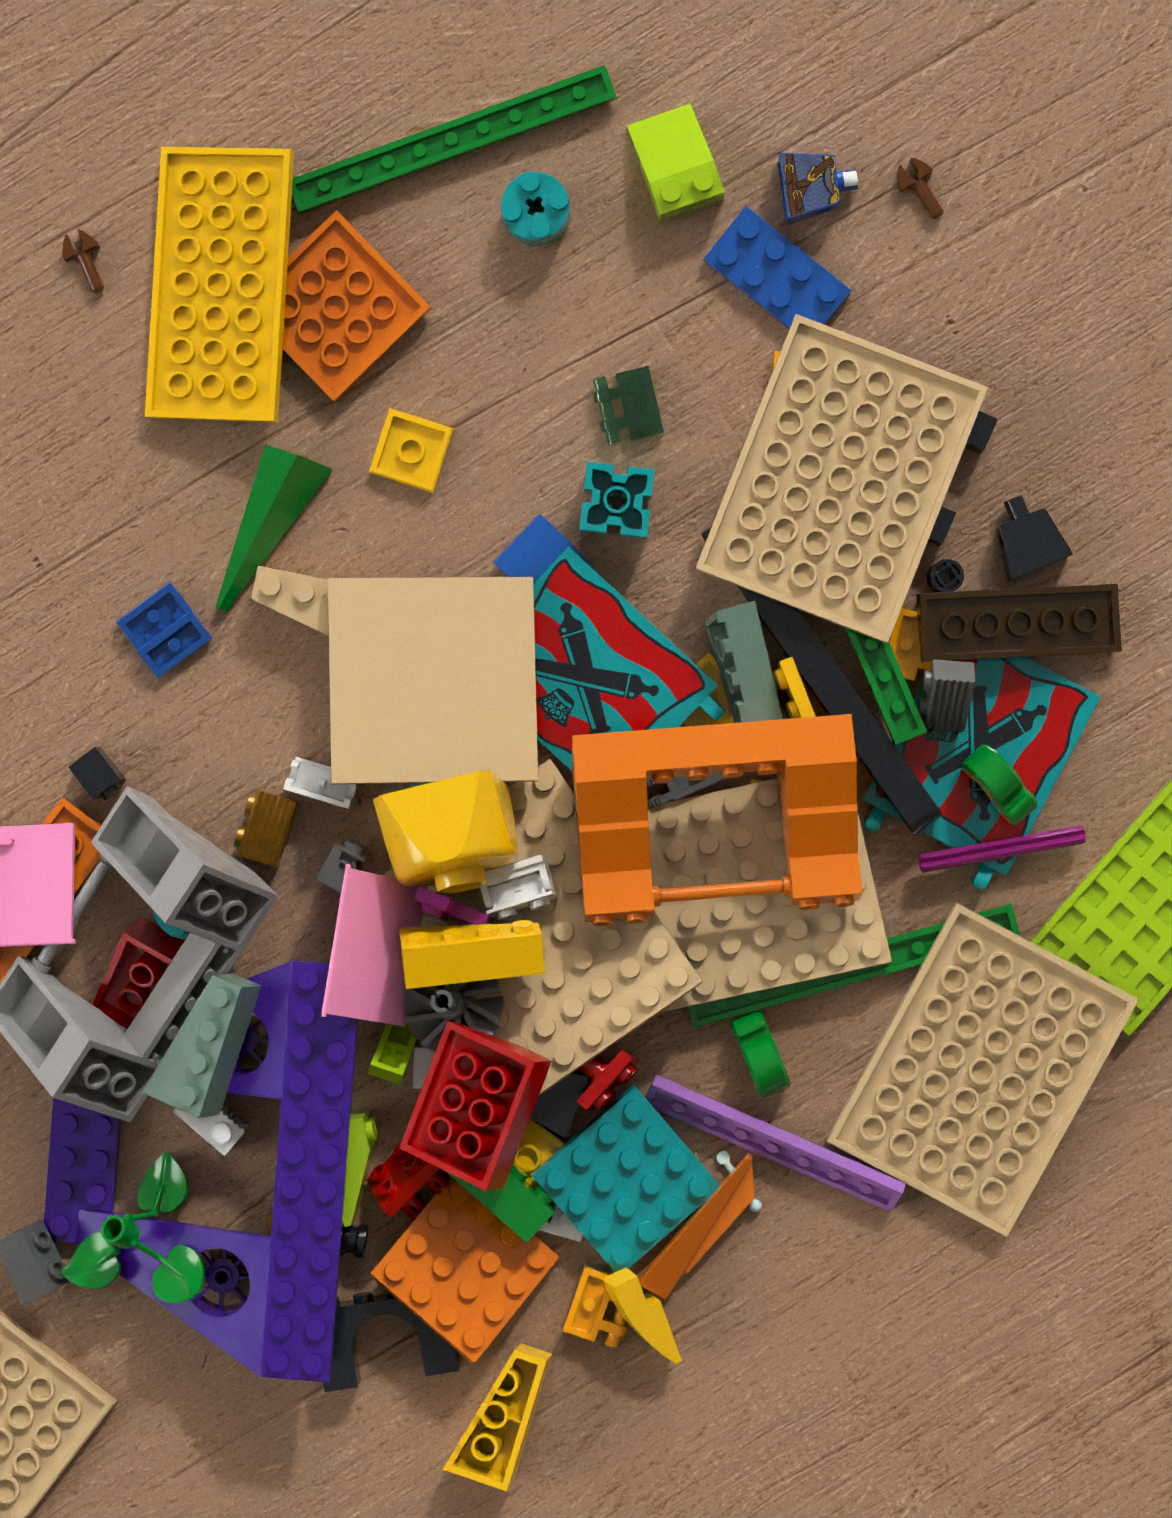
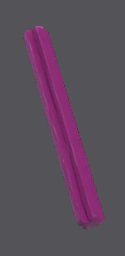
M1075 826L925 853L918 856V863L921 872L925 873L1080 845L1086 842V835L1083 826Z

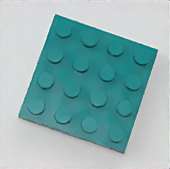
M634 1084L531 1173L536 1182L553 1199L556 1205L615 1272L625 1267L629 1269L701 1206L720 1185Z

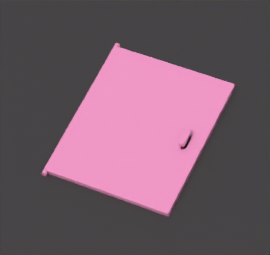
M75 823L0 827V947L76 944V939H73Z
M346 864L321 1017L331 1014L405 1027V1017H407L405 1010L406 985L402 966L399 927L421 926L423 911L421 908L423 904L414 900L419 886H405L398 882L396 878L352 869L350 864Z

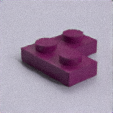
M420 886L414 897V900L423 904L422 911L446 922L449 916L461 920L459 925L493 924L494 918L485 913L459 904L451 898Z

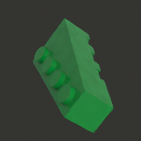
M514 1163L504 1188L484 1191L448 1173L526 1243L554 1214V1208L551 1204L553 1199L542 1187L537 1186L534 1188L526 1180L528 1178L526 1173Z

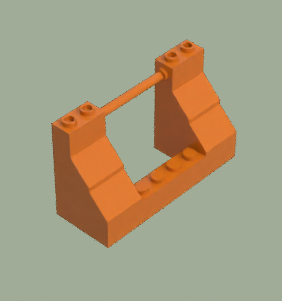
M851 714L572 736L571 764L585 922H592L593 926H608L613 924V920L627 919V923L638 924L647 922L648 917H654L655 906H660V902L782 892L784 896H790V905H799L800 910L817 909L823 903H834V907H848L854 905V901H859L862 895V885L858 858L857 759ZM757 771L758 775L777 773L787 876H782V880L678 887L659 890V886L652 885L647 800L648 779H653L654 783H669L674 780V777L688 776V780L699 781L709 778V775L722 774L724 778H736L743 776V772Z

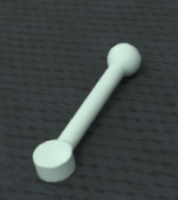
M720 1151L716 1159L720 1164H724L730 1173L734 1169L729 1161L730 1155L726 1151ZM753 1199L749 1204V1209L752 1212H759L762 1208V1204L758 1199Z

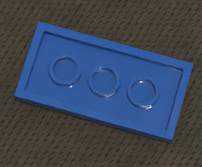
M745 206L703 259L706 264L789 330L795 314L825 325L852 291L747 206Z

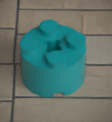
M527 171L515 178L504 191L501 201V213L509 232L519 242L528 246L551 244L559 240L568 229L571 220L570 202L565 188L553 176L542 172ZM540 203L544 212L542 214L536 212L532 216L529 207L531 205L537 206Z

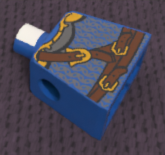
M779 154L778 168L786 224L838 209L840 205L839 192L858 190L856 169L837 171L834 155Z

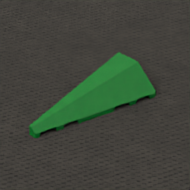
M265 444L217 599L216 608L228 612L232 603L251 581V578L257 571V567L267 560L294 524L296 518L312 500L323 482L330 476L332 468Z

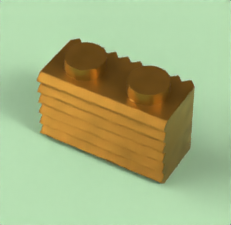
M257 790L256 796L250 794L244 811L245 814L249 815L246 828L240 826L234 842V846L239 847L237 855L278 867L299 802L263 790Z

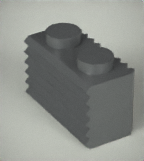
M932 659L931 670H925L923 675V691H926V695H920L918 701V711L920 716H924L926 730L930 728L934 731L936 729L940 731L946 730L947 732L952 730L954 733L956 731L961 733L965 731L975 684L974 663Z

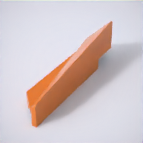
M749 1152L640 1275L639 1282L641 1287L665 1300L684 1271L688 1273L752 1202L755 1198L753 1160Z

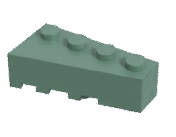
M755 601L714 612L704 622L718 664L733 722L787 719L785 712L780 710L778 701L779 690L772 675L769 655Z

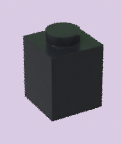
M102 747L92 748L68 767L93 800L100 799L101 797L105 801L122 789L119 783L125 780Z

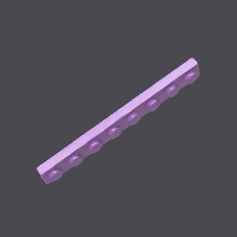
M658 1075L655 1076L645 1096L657 1111L889 1212L893 1210L903 1194L906 1183L894 1179L890 1175L864 1166L860 1162L841 1156L825 1147L818 1146L795 1134L779 1129L763 1120L756 1119L733 1107L724 1105Z

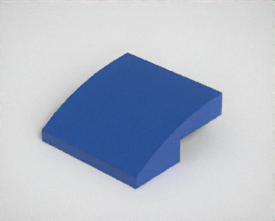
M540 513L493 561L508 577H533V584L568 546L589 566L592 564Z
M171 581L116 620L117 625L135 646L137 653L157 678L212 639V636Z

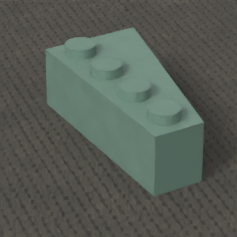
M233 973L212 975L142 1092L197 1118L220 1115L261 985Z

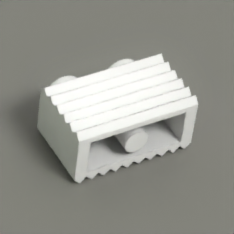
M222 1106L220 1115L197 1118L178 1108H175L173 1111L224 1156L249 1129V1124H244V1119H239L238 1115H234L233 1110L229 1111L228 1106Z

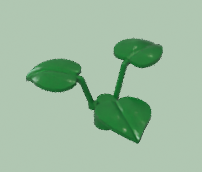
M164 1152L152 1164L139 1186L137 1193L138 1205L141 1209L149 1212L134 1215L126 1213L124 1218L117 1215L108 1217L102 1224L101 1232L88 1236L79 1245L70 1262L63 1268L61 1274L66 1279L87 1289L106 1288L117 1279L121 1272V1263L117 1258L121 1253V1248L135 1247L162 1263L155 1270L152 1277L153 1291L159 1299L167 1303L177 1304L192 1300L200 1293L204 1282V1266L197 1252L187 1246L177 1245L171 1249L166 1259L163 1255L139 1242V1228L133 1223V1221L156 1217L159 1210L164 1213L174 1212L184 1202L189 1188L188 1179L184 1170L171 1153Z

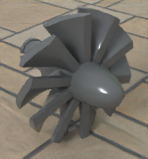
M497 979L475 981L466 991H462V988L468 982L456 983L453 989L451 984L442 985L443 990H439L438 986L417 988L431 996V999L413 989H406L405 1010L409 1017H405V1021L409 1029L421 1042L420 1044L436 1052L447 1020L494 1036L499 1026L474 1013L471 1009L498 1023L504 1008V997L497 996L469 1000V997L500 993Z

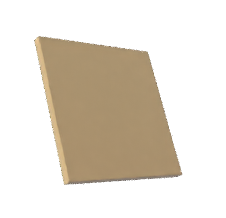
M533 577L328 578L331 785L432 783L482 770L493 771L504 782L538 781Z

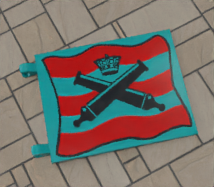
M569 546L533 584L537 739L571 771L573 735L676 728L698 706L714 720L720 719L724 714V708L709 696L718 685Z
M1027 657L960 660V662L974 663L975 684L965 731L962 733L956 731L954 733L952 730L947 732L946 730L940 731L936 729L934 731L930 728L926 734L895 746L943 815L923 829L922 832L952 848L1028 835L1093 713L1100 696ZM923 685L914 700L917 709L919 696L926 695V691H923ZM982 744L991 746L1012 766L1021 778L1025 788L1038 801L1037 808L1018 825H1011L1006 821L980 785L968 777L961 769V763ZM873 779L862 800L874 806L864 822V828L871 832H876L886 813L901 821L903 820ZM1017 856L980 862L981 865L971 880L972 886L978 889H985L994 870L1007 876Z

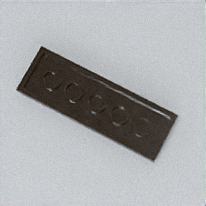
M1118 584L916 594L921 662H932V659L960 661L1114 653L1122 651Z

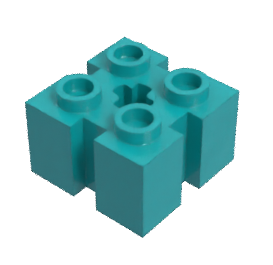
M587 462L584 493H592L591 503L582 502L579 532L607 536V528L621 529V538L647 540L650 510L642 509L643 499H652L655 469L628 466L627 475L614 473L613 464ZM615 493L622 494V499L627 500L626 505H621L619 510L612 509V504L607 503L608 499L614 498Z

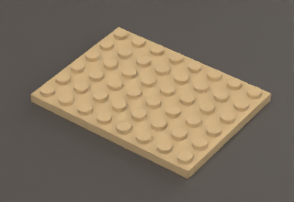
M795 314L698 560L696 570L887 644L988 387Z
M551 759L538 767L537 782H516L509 787L518 844V856L513 863L537 855H543L547 859L558 898L550 900L551 905L548 907L531 910L529 906L517 910L518 915L513 918L499 921L497 917H494L493 924H512L520 920H529L533 923H539L543 941L545 973L497 979L500 993L469 997V1000L503 996L504 1008L498 1023L475 1010L474 1012L499 1026L498 1031L494 1035L495 1037L522 1046L552 1060L539 1096L703 983L655 911L654 917H648L647 922L638 924L627 923V919L613 920V924L608 926H593L592 922H585L574 792ZM393 868L384 874V876L396 878ZM435 885L427 886L428 890L437 893ZM480 887L458 893L440 894L485 914L489 910L485 906ZM423 911L421 926L459 925L461 920L449 916L446 922ZM475 981L468 982L462 988V991H466Z
M777 778L670 801L651 809L648 807L652 885L659 886V890L782 880V876H787ZM859 815L858 858L862 895L859 901H854L855 904L852 906L834 907V903H823L817 909L800 910L799 905H790V896H784L783 892L660 902V906H655L656 914L703 981L701 985L662 1012L891 963L892 959Z
M956 902L830 1131L827 1142L1008 1237L1139 1000Z

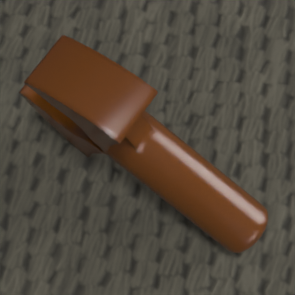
M910 158L909 162L917 171L916 180L909 178L903 167L899 165L897 172L899 191L902 193L906 189L914 190L932 219L939 218L944 211L926 184V178L932 174L933 169L916 158Z
M77 229L83 240L82 253L73 248L71 239L66 234L63 241V258L66 262L72 259L78 261L91 292L98 293L104 289V285L91 255L93 250L100 248V246L86 232Z

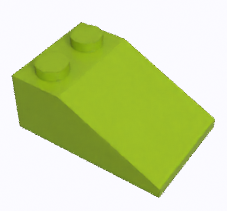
M691 103L627 125L659 222L723 201L725 191Z
M368 1109L351 1113L343 1214L344 1227L351 1226L358 1214L375 1141L377 1140L376 1137H379L376 1117H370Z

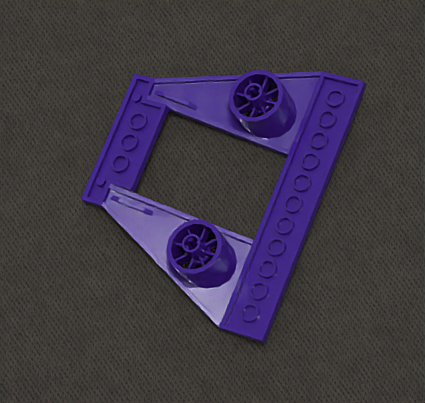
M292 960L247 978V980L261 985L253 1011L260 1020L255 1024L249 1023L246 1032L247 1040L242 1045L237 1060V1068L234 1069L227 1093L281 1099L271 1236L155 1218L133 1221L139 1228V1242L163 1255L166 1259L174 1246L184 1245L192 1248L197 1254L201 1253L210 1264L207 1271L204 1270V1277H206L208 1286L194 1299L177 1304L162 1301L153 1291L152 1277L155 1270L162 1265L160 1261L135 1247L121 1248V1253L117 1256L121 1263L120 1276L259 1377L330 1382L358 1019L331 1014L321 1017L330 964L328 962ZM261 1023L264 1024L268 1037L259 1036L257 1026ZM258 1041L269 1042L265 1059L255 1049ZM251 1052L261 1064L255 1068L242 1069L243 1055ZM53 1098L44 1224L50 1233L52 1241L80 1245L91 1234L101 1232L102 1224L108 1217L117 1215L124 1218L125 1215L113 1212L115 1210L121 1119ZM206 1249H223L222 1258L215 1261ZM228 1251L234 1253L239 1260L228 1256ZM241 1262L244 1263L249 1274L241 1273ZM218 1272H226L228 1275V1280L223 1279V1275L219 1274ZM239 1279L250 1280L248 1298L237 1286ZM212 1289L214 1292L219 1293V1304L210 1302L203 1295ZM233 1291L241 1302L233 1305H224L225 1293Z

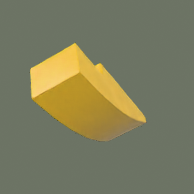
M627 1267L602 1278L613 1303L634 1331L660 1354L675 1364L681 1362L682 1359L661 1301L650 1292L643 1294L638 1277Z

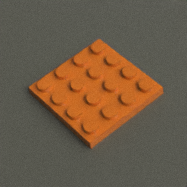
M336 210L288 257L283 350L336 403L431 310V307Z
M450 1176L448 1187L446 1189L442 1186L440 1187L443 1192L435 1194L424 1209L369 1273V1276L468 1361L474 1364L558 1260L559 1256L535 1235L526 1243Z

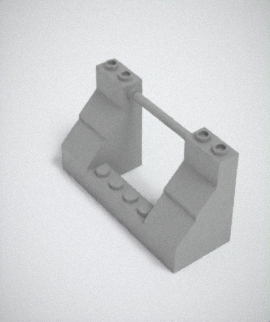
M127 786L91 841L100 852L99 857L101 860L74 900L73 927L110 869L114 867L166 924L187 931L190 934L128 1029L64 987L51 973V966L49 964L61 945H45L40 955L32 960L18 955L0 983V1033L52 1098L131 1123L148 1096L142 1091L212 975L227 974L278 895L254 871L173 818L152 796Z

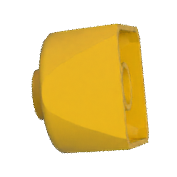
M491 770L476 771L380 795L373 799L395 876L398 882L405 886L435 885L438 894L468 891L487 883L486 871L509 865L518 856L517 836L509 786Z

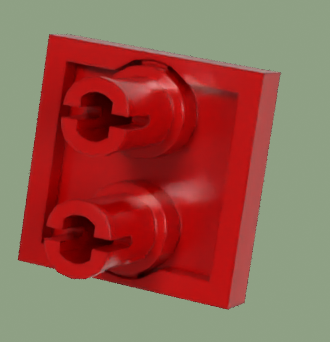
M621 1050L610 1064L606 1063L599 1055L579 1069L591 1079V1085L578 1098L577 1102L585 1110H599L600 1108L603 1110L616 1096L613 1092L615 1087L619 1083L627 1084L638 1072L639 1069L635 1065L640 1059L631 1051Z
M400 1142L396 1146L394 1153L384 1163L377 1165L366 1181L380 1208L389 1217H392L401 1209L409 1218L415 1219L418 1216V1213L414 1211L415 1208L421 1212L426 1206V1202L417 1197L415 1193L425 1185L433 1194H441L443 1191L438 1187L439 1184L446 1189L450 1179L442 1174L438 1167L400 1149Z

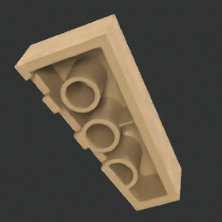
M262 566L257 567L251 596L252 600L329 636L327 579Z

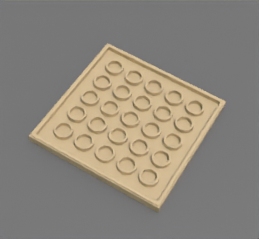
M1 1310L0 1518H27L117 1400Z

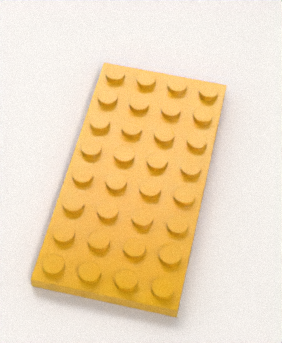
M161 147L145 417L153 419L278 423L294 169L293 150L275 148Z

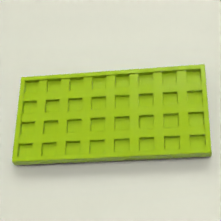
M1172 778L1030 940L1032 943L1136 997L1139 1001L1122 1029L1128 1036L1135 1031L1172 988Z

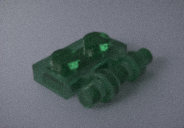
M649 366L616 373L618 387L608 389L606 376L592 379L595 392L592 393L594 403H598L602 422L599 424L601 432L606 435L608 445L621 443L618 430L625 428L629 430L631 441L664 433ZM621 398L625 417L615 418L612 400Z

